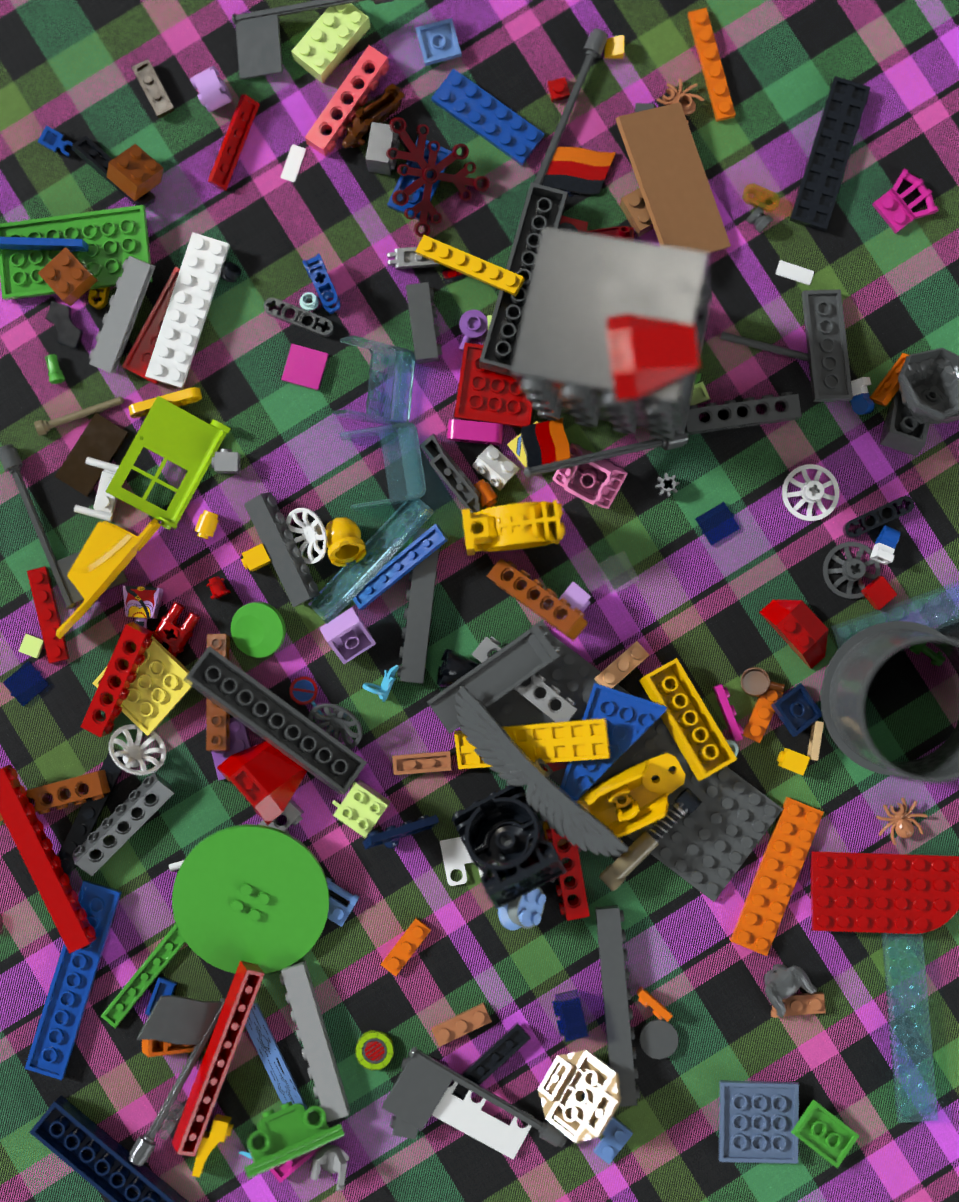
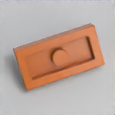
M642 986L636 991L639 996L638 1001L645 1007L649 1005L654 1010L652 1013L658 1019L662 1020L664 1018L668 1022L672 1018L671 1012Z

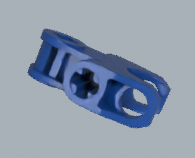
M318 253L315 257L306 261L302 260L325 310L330 314L340 310V300L320 254ZM329 298H333L332 301L327 302ZM334 304H337L334 308H328Z

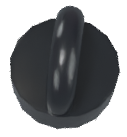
M227 262L224 264L220 276L223 280L234 283L242 272L236 264Z

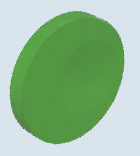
M251 602L238 609L233 616L231 635L236 646L246 655L256 658L269 656L276 652L284 642L286 634L285 622L279 611L272 605L265 602Z

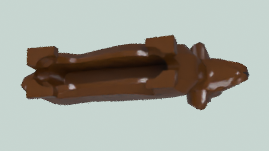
M391 83L385 88L386 93L379 100L355 112L356 118L353 120V128L351 126L346 127L347 136L342 142L343 148H356L365 145L366 140L363 137L370 133L371 123H382L387 117L398 110L402 99L405 97V94L400 91L399 87Z

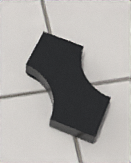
M51 301L46 319L56 326L58 343L77 349L83 331L76 328L72 323L71 307Z

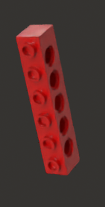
M135 622L125 625L81 728L100 738L112 732L115 726L113 722L122 711L121 704L129 695L130 690L128 688L137 677L136 670L145 659L144 652L152 643V631ZM132 642L136 645V651L131 647ZM124 659L128 661V668L124 665ZM116 677L120 678L121 685L117 683ZM109 693L113 696V702L109 699ZM101 711L105 712L106 718L102 717Z
M549 826V829L546 830L547 840L551 841L560 860L565 857L570 858L568 863L563 864L567 873L557 877L559 885H556L558 897L561 896L562 903H559L560 913L565 915L567 921L589 917L577 844L574 846L565 834L564 837H561L555 829L553 830ZM560 839L567 840L564 845H557ZM567 876H573L570 882H564ZM570 895H576L574 900H567Z

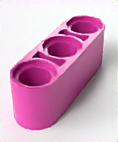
M449 420L447 440L501 445L504 425L488 422Z

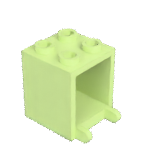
M359 780L352 783L354 786L341 804L333 800L332 804L338 807L333 816L366 838L391 801Z

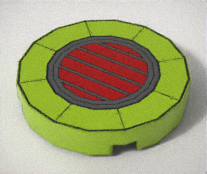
M370 1030L364 1033L359 1038L355 1047L358 1062L369 1070L385 1068L391 1062L394 1055L392 1039L382 1031Z

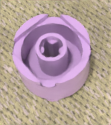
M214 65L190 78L193 87L198 89L200 93L197 96L201 104L205 105L208 112H213L232 102L231 94L224 80L218 76L220 73Z

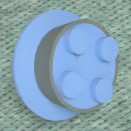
M538 887L498 909L499 920L504 928L512 931L518 930L521 927L529 929L540 923L546 902V896L541 888Z

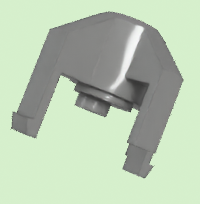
M326 1145L315 1153L310 1178L317 1180L321 1167L328 1173L338 1172L336 1190H343L347 1168L346 1161H349V1156L339 1146Z

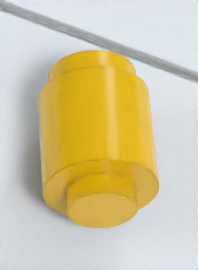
M204 510L203 514H200L194 530L198 532L197 536L207 540L209 536L213 537L219 522L217 520L219 515Z

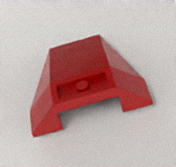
M630 314L607 317L611 368L617 401L640 398L700 368L695 325Z
M267 741L231 755L217 767L229 783L232 782L254 807L255 812L267 826L283 813L308 772Z

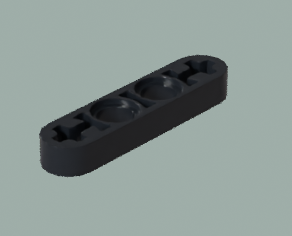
M908 496L900 497L848 521L843 526V533L848 538L864 534L909 513L914 508V502ZM902 500L904 503H908L906 509L902 508L896 511L895 507L901 505ZM884 508L891 510L892 516L890 518L883 517L882 510ZM867 516H872L874 518L875 522L873 526H867L865 524V518ZM850 524L852 526L861 524L862 526L855 530V534L848 531Z

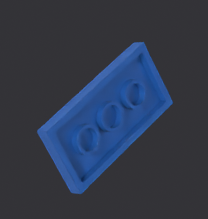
M426 140L423 158L428 164L429 150L427 145L430 141ZM434 143L431 145L433 151L436 149V144ZM440 146L437 152L436 164L452 153V151ZM407 160L406 164L409 167L421 169L417 162ZM406 167L402 171L403 174L406 172ZM447 167L443 169L441 173H445ZM431 171L427 172L428 178L432 177ZM400 175L393 193L396 190H404L419 177ZM438 180L436 183L432 184L430 202L432 201L441 180ZM424 185L409 196V201L404 206L396 205L391 195L387 207L404 214L406 208H412L422 200ZM401 194L397 195L398 201L402 200ZM409 210L408 216L412 217L413 211ZM420 212L414 219L419 221Z

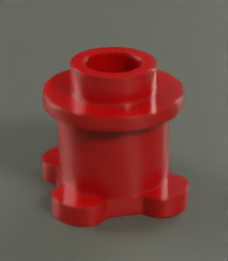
M220 576L209 579L207 587L211 590V599L231 593L225 587L224 578L220 579Z

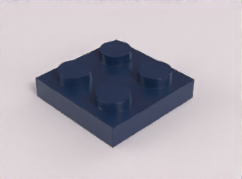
M802 683L797 684L771 704V707L792 737L800 734L822 716L821 710Z

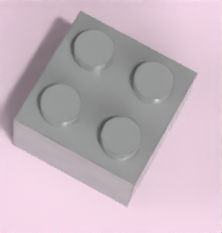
M371 123L365 158L368 172L391 176L392 169L395 170L396 159H389L386 152L391 147L399 149L398 134L390 130L389 124ZM394 150L390 151L391 157L395 156Z

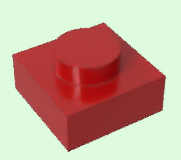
M566 77L547 81L552 102L570 97Z

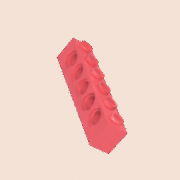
M370 45L366 48L305 136L306 143L324 156L334 150L339 136L342 137L345 134L348 123L356 118L355 112H357L360 106L363 107L371 90L374 91L377 88L380 77L382 75L385 76L388 72L389 62L387 56ZM368 69L375 70L371 74L366 73ZM358 84L364 85V87L361 89L355 88V86ZM348 99L353 100L349 105L344 103ZM336 115L343 116L340 120L333 119ZM326 130L332 131L330 135H323V132Z

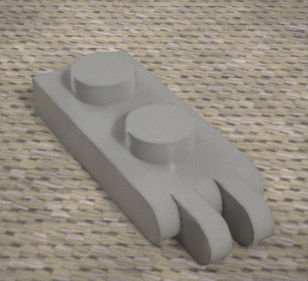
M417 247L396 248L394 252L387 253V258H395V260L387 261L388 266H395L396 269L439 266V263L417 255L415 252Z

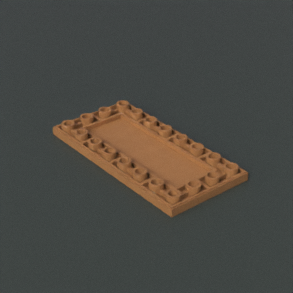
M681 103L618 116L615 120L659 244L708 252V254L729 248L731 244Z

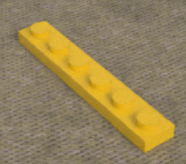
M426 235L422 237L415 251L417 255L514 296H517L525 280L519 274Z

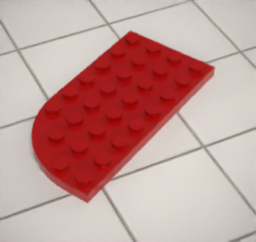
M810 852L812 931L919 934L941 927L959 910V856Z

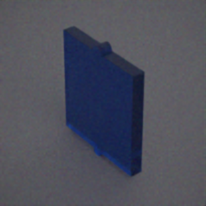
M724 502L695 518L702 530L701 534L705 535L711 546L740 529L733 517L734 514L729 511Z
M30 661L26 662L3 682L11 692V696H14L23 707L49 686L48 682L42 677L41 671H37Z

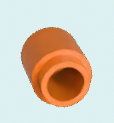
M482 479L474 484L481 494L482 508L485 506L490 508L497 503L496 498L498 496L488 482Z

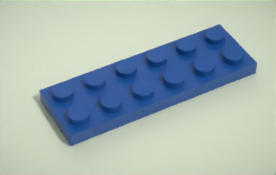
M454 68L431 98L432 102L521 166H523L544 137L542 131Z

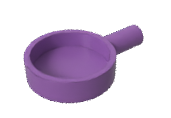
M469 310L461 316L459 326L464 338L459 346V350L464 351L465 343H470L471 339H479L486 333L488 321L481 311Z

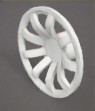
M806 464L797 467L788 474L782 487V498L786 508L793 516L805 521H816L825 518L835 509L839 500V486L836 478L829 470L819 465ZM806 469L817 470L814 480L811 481ZM801 471L805 483H801L792 477ZM822 472L831 479L824 484L819 482ZM789 482L801 488V491L787 493ZM833 485L835 496L824 493V489ZM801 496L802 499L792 508L788 498ZM821 498L833 501L828 510L823 506ZM805 502H808L807 516L797 512ZM814 503L817 504L823 514L812 516Z
M294 509L287 516L286 524L291 532L302 534V536L294 538L295 543L305 541L299 548L302 557L304 550L308 547L307 555L309 559L303 557L306 564L317 563L324 557L327 550L325 527L320 518L310 509ZM303 512L302 519L304 522L297 517V513ZM308 514L315 519L312 523L308 521ZM292 518L294 522L302 528L291 526L290 523ZM323 540V548L320 549L318 542ZM313 548L318 554H320L316 558H314L312 554Z
M129 724L118 728L110 738L109 752L113 761L121 769L131 774L148 775L154 773L163 765L166 759V747L163 740L153 731L150 734L151 737L141 745L143 731L135 724ZM137 729L135 743L128 730ZM121 732L125 735L127 744L123 740L116 738ZM154 740H156L160 746V748L155 747L146 750L148 745L151 744ZM114 743L120 745L124 751L121 750L114 753ZM153 753H161V758L158 761L154 757L148 755ZM123 756V762L126 765H123L117 757ZM144 761L152 762L155 766L147 770ZM140 765L141 771L130 769V767L135 768Z

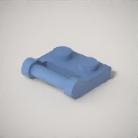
M326 877L328 888L350 902L347 906L329 895L327 918L342 927L360 896L349 893L331 882L332 879Z

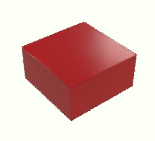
M883 576L876 577L861 590L876 610L882 609L898 595Z

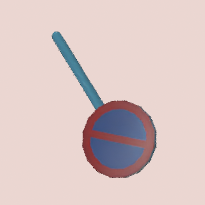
M306 676L296 678L290 686L292 700L301 705L311 703L313 707L317 706L314 702L318 694L316 682ZM319 709L317 712H318L320 715H323V713H322L321 710Z

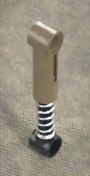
M689 788L684 789L676 797L673 809H669V813L663 819H659V823L654 824L655 827L650 829L649 833L645 830L628 847L629 850L627 852H623L599 875V878L612 891L616 890L626 877L659 845L658 839L660 837L663 838V834L668 833V829L673 828L672 825L678 823L677 820L679 818H682L685 814L690 815L702 803Z

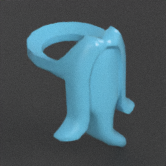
M395 665L389 671L384 670L385 674L381 686L373 683H364L362 687L371 693L378 694L382 702H385L396 680L395 674L399 666Z

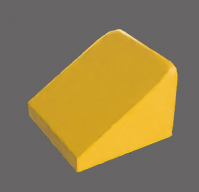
M624 35L607 38L604 47V59H623Z

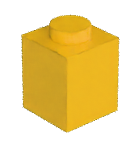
M263 543L241 553L243 556L241 561L245 569L249 568L252 572L272 563Z
M784 748V751H780L777 761L779 762L778 766L804 775L810 757Z

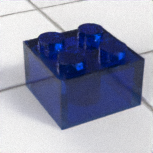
M577 989L555 994V1001H552L555 1017H560V1020H557L560 1037L564 1036L565 1042L588 1037Z

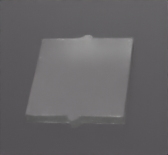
M625 551L613 557L609 556L607 560L596 565L611 595L622 589L626 590L628 586L639 581Z

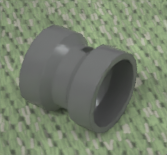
M760 206L746 220L749 224H753L759 233L773 220L769 215L763 214V209Z

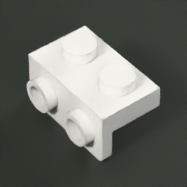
M492 444L477 457L472 465L479 474L485 477L498 490H502L505 484L519 470L513 462Z

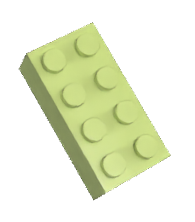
M352 3L328 7L291 51L294 61L321 83H324L370 28L369 17Z

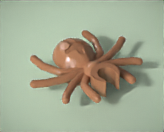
M681 79L678 80L679 91L673 85L667 83L669 88L666 89V93L671 96L666 97L663 94L662 100L657 98V101L661 104L670 105L680 102L684 114L690 115L696 109V104L692 97L704 101V98L699 95L686 94L692 88L697 87V83L691 85L683 92Z
M904 797L901 798L903 805L897 802L899 806L898 811H894L892 805H890L889 811L887 805L884 804V810L891 818L879 815L876 818L891 822L881 829L879 836L892 825L891 840L893 845H896L894 829L899 837L909 838L914 833L912 822L918 827L920 834H924L921 825L911 817L927 818L928 815L922 813L910 814L917 805L916 800L908 811Z

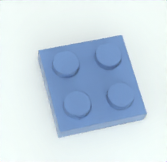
M452 18L415 27L425 66L462 57Z

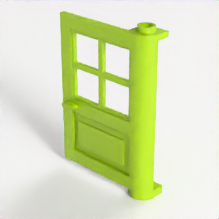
M157 396L105 492L161 521L162 527L168 530L171 527L176 529L179 520L206 473L212 457L215 456V452L218 451L231 428L214 419L208 424L162 397ZM143 447L164 458L154 476L134 466ZM167 460L187 470L178 489L158 479ZM131 469L152 479L142 498L122 488ZM155 482L176 492L166 511L146 501Z

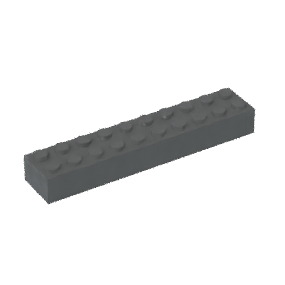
M532 182L530 184L506 267L507 270L523 276L525 280L517 296L502 290L499 291L480 357L479 368L514 377L511 370L542 227L559 229L567 201L568 192Z
M210 646L183 679L187 684L339 795H343L348 791L367 763Z

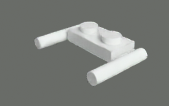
M87 457L85 462L87 465L102 468L104 471L101 474L94 509L75 505L74 512L112 522L117 498L105 491L119 465Z

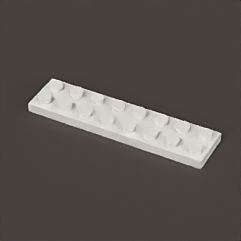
M192 232L145 377L183 389L230 247L229 243Z

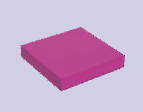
M291 344L281 380L319 391L329 354Z

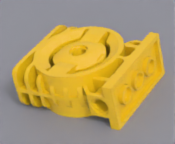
M556 499L552 502H525L496 506L475 513H470V509L462 510L468 556L475 555V552L510 551L547 546L553 543L559 544L565 534L564 523H560L563 515L562 504L557 503Z

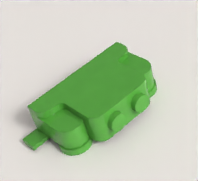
M292 1101L281 1105L282 1110L274 1112V1109L263 1113L264 1118H261L257 1124L258 1131L253 1132L247 1140V1146L253 1160L252 1164L244 1167L247 1178H252L344 1136L341 1124L329 1129L325 1111L321 1107L312 1106L305 1111L303 1105L299 1103L293 1104Z

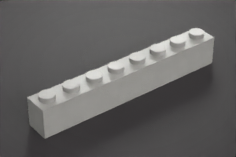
M306 960L292 964L281 970V974H279L280 981L287 990L285 992L286 1001L288 1004L291 1003L293 1010L291 1011L292 1021L297 1023L298 1030H296L299 1042L302 1041L304 1047L302 1049L303 1058L308 1060V1075L315 1084L313 1087L314 1095L316 1098H319L321 1104L319 1107L325 1111L326 1122L349 1116L350 1107Z

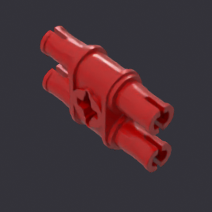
M174 602L167 615L161 617V622L152 634L161 645L163 642L168 644L169 648L167 650L175 658L178 653L184 651V646L189 638L193 636L192 631L201 618L197 614L190 612L183 625H178L176 621L185 608L178 602ZM173 630H174V633H173V634L176 635V636H175V637H171L172 634L170 633V631H173Z

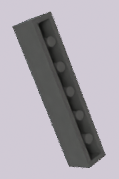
M272 493L260 494L246 502L244 506L292 606L303 605L320 596L318 586L310 574L309 567L303 560L301 551L297 547L293 534L289 530L285 517L280 512L277 501Z

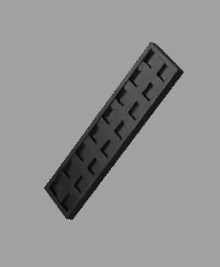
M834 76L789 221L822 231L827 230L871 87Z

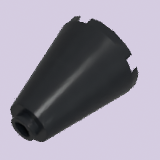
M446 649L441 658L443 660L442 665L438 669L437 684L440 687H448L480 664L453 650Z

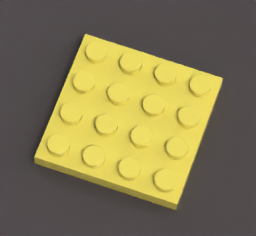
M153 636L151 637L153 640L150 647L144 652L145 659L136 670L137 677L128 688L130 690L129 695L121 704L122 712L147 736L157 728L192 688V686L183 681L190 671ZM132 642L131 647L136 651V645ZM124 659V665L128 668V661ZM106 668L92 683L97 688L100 684V681L104 675ZM116 677L117 683L121 685L120 678ZM109 693V699L113 702V696Z

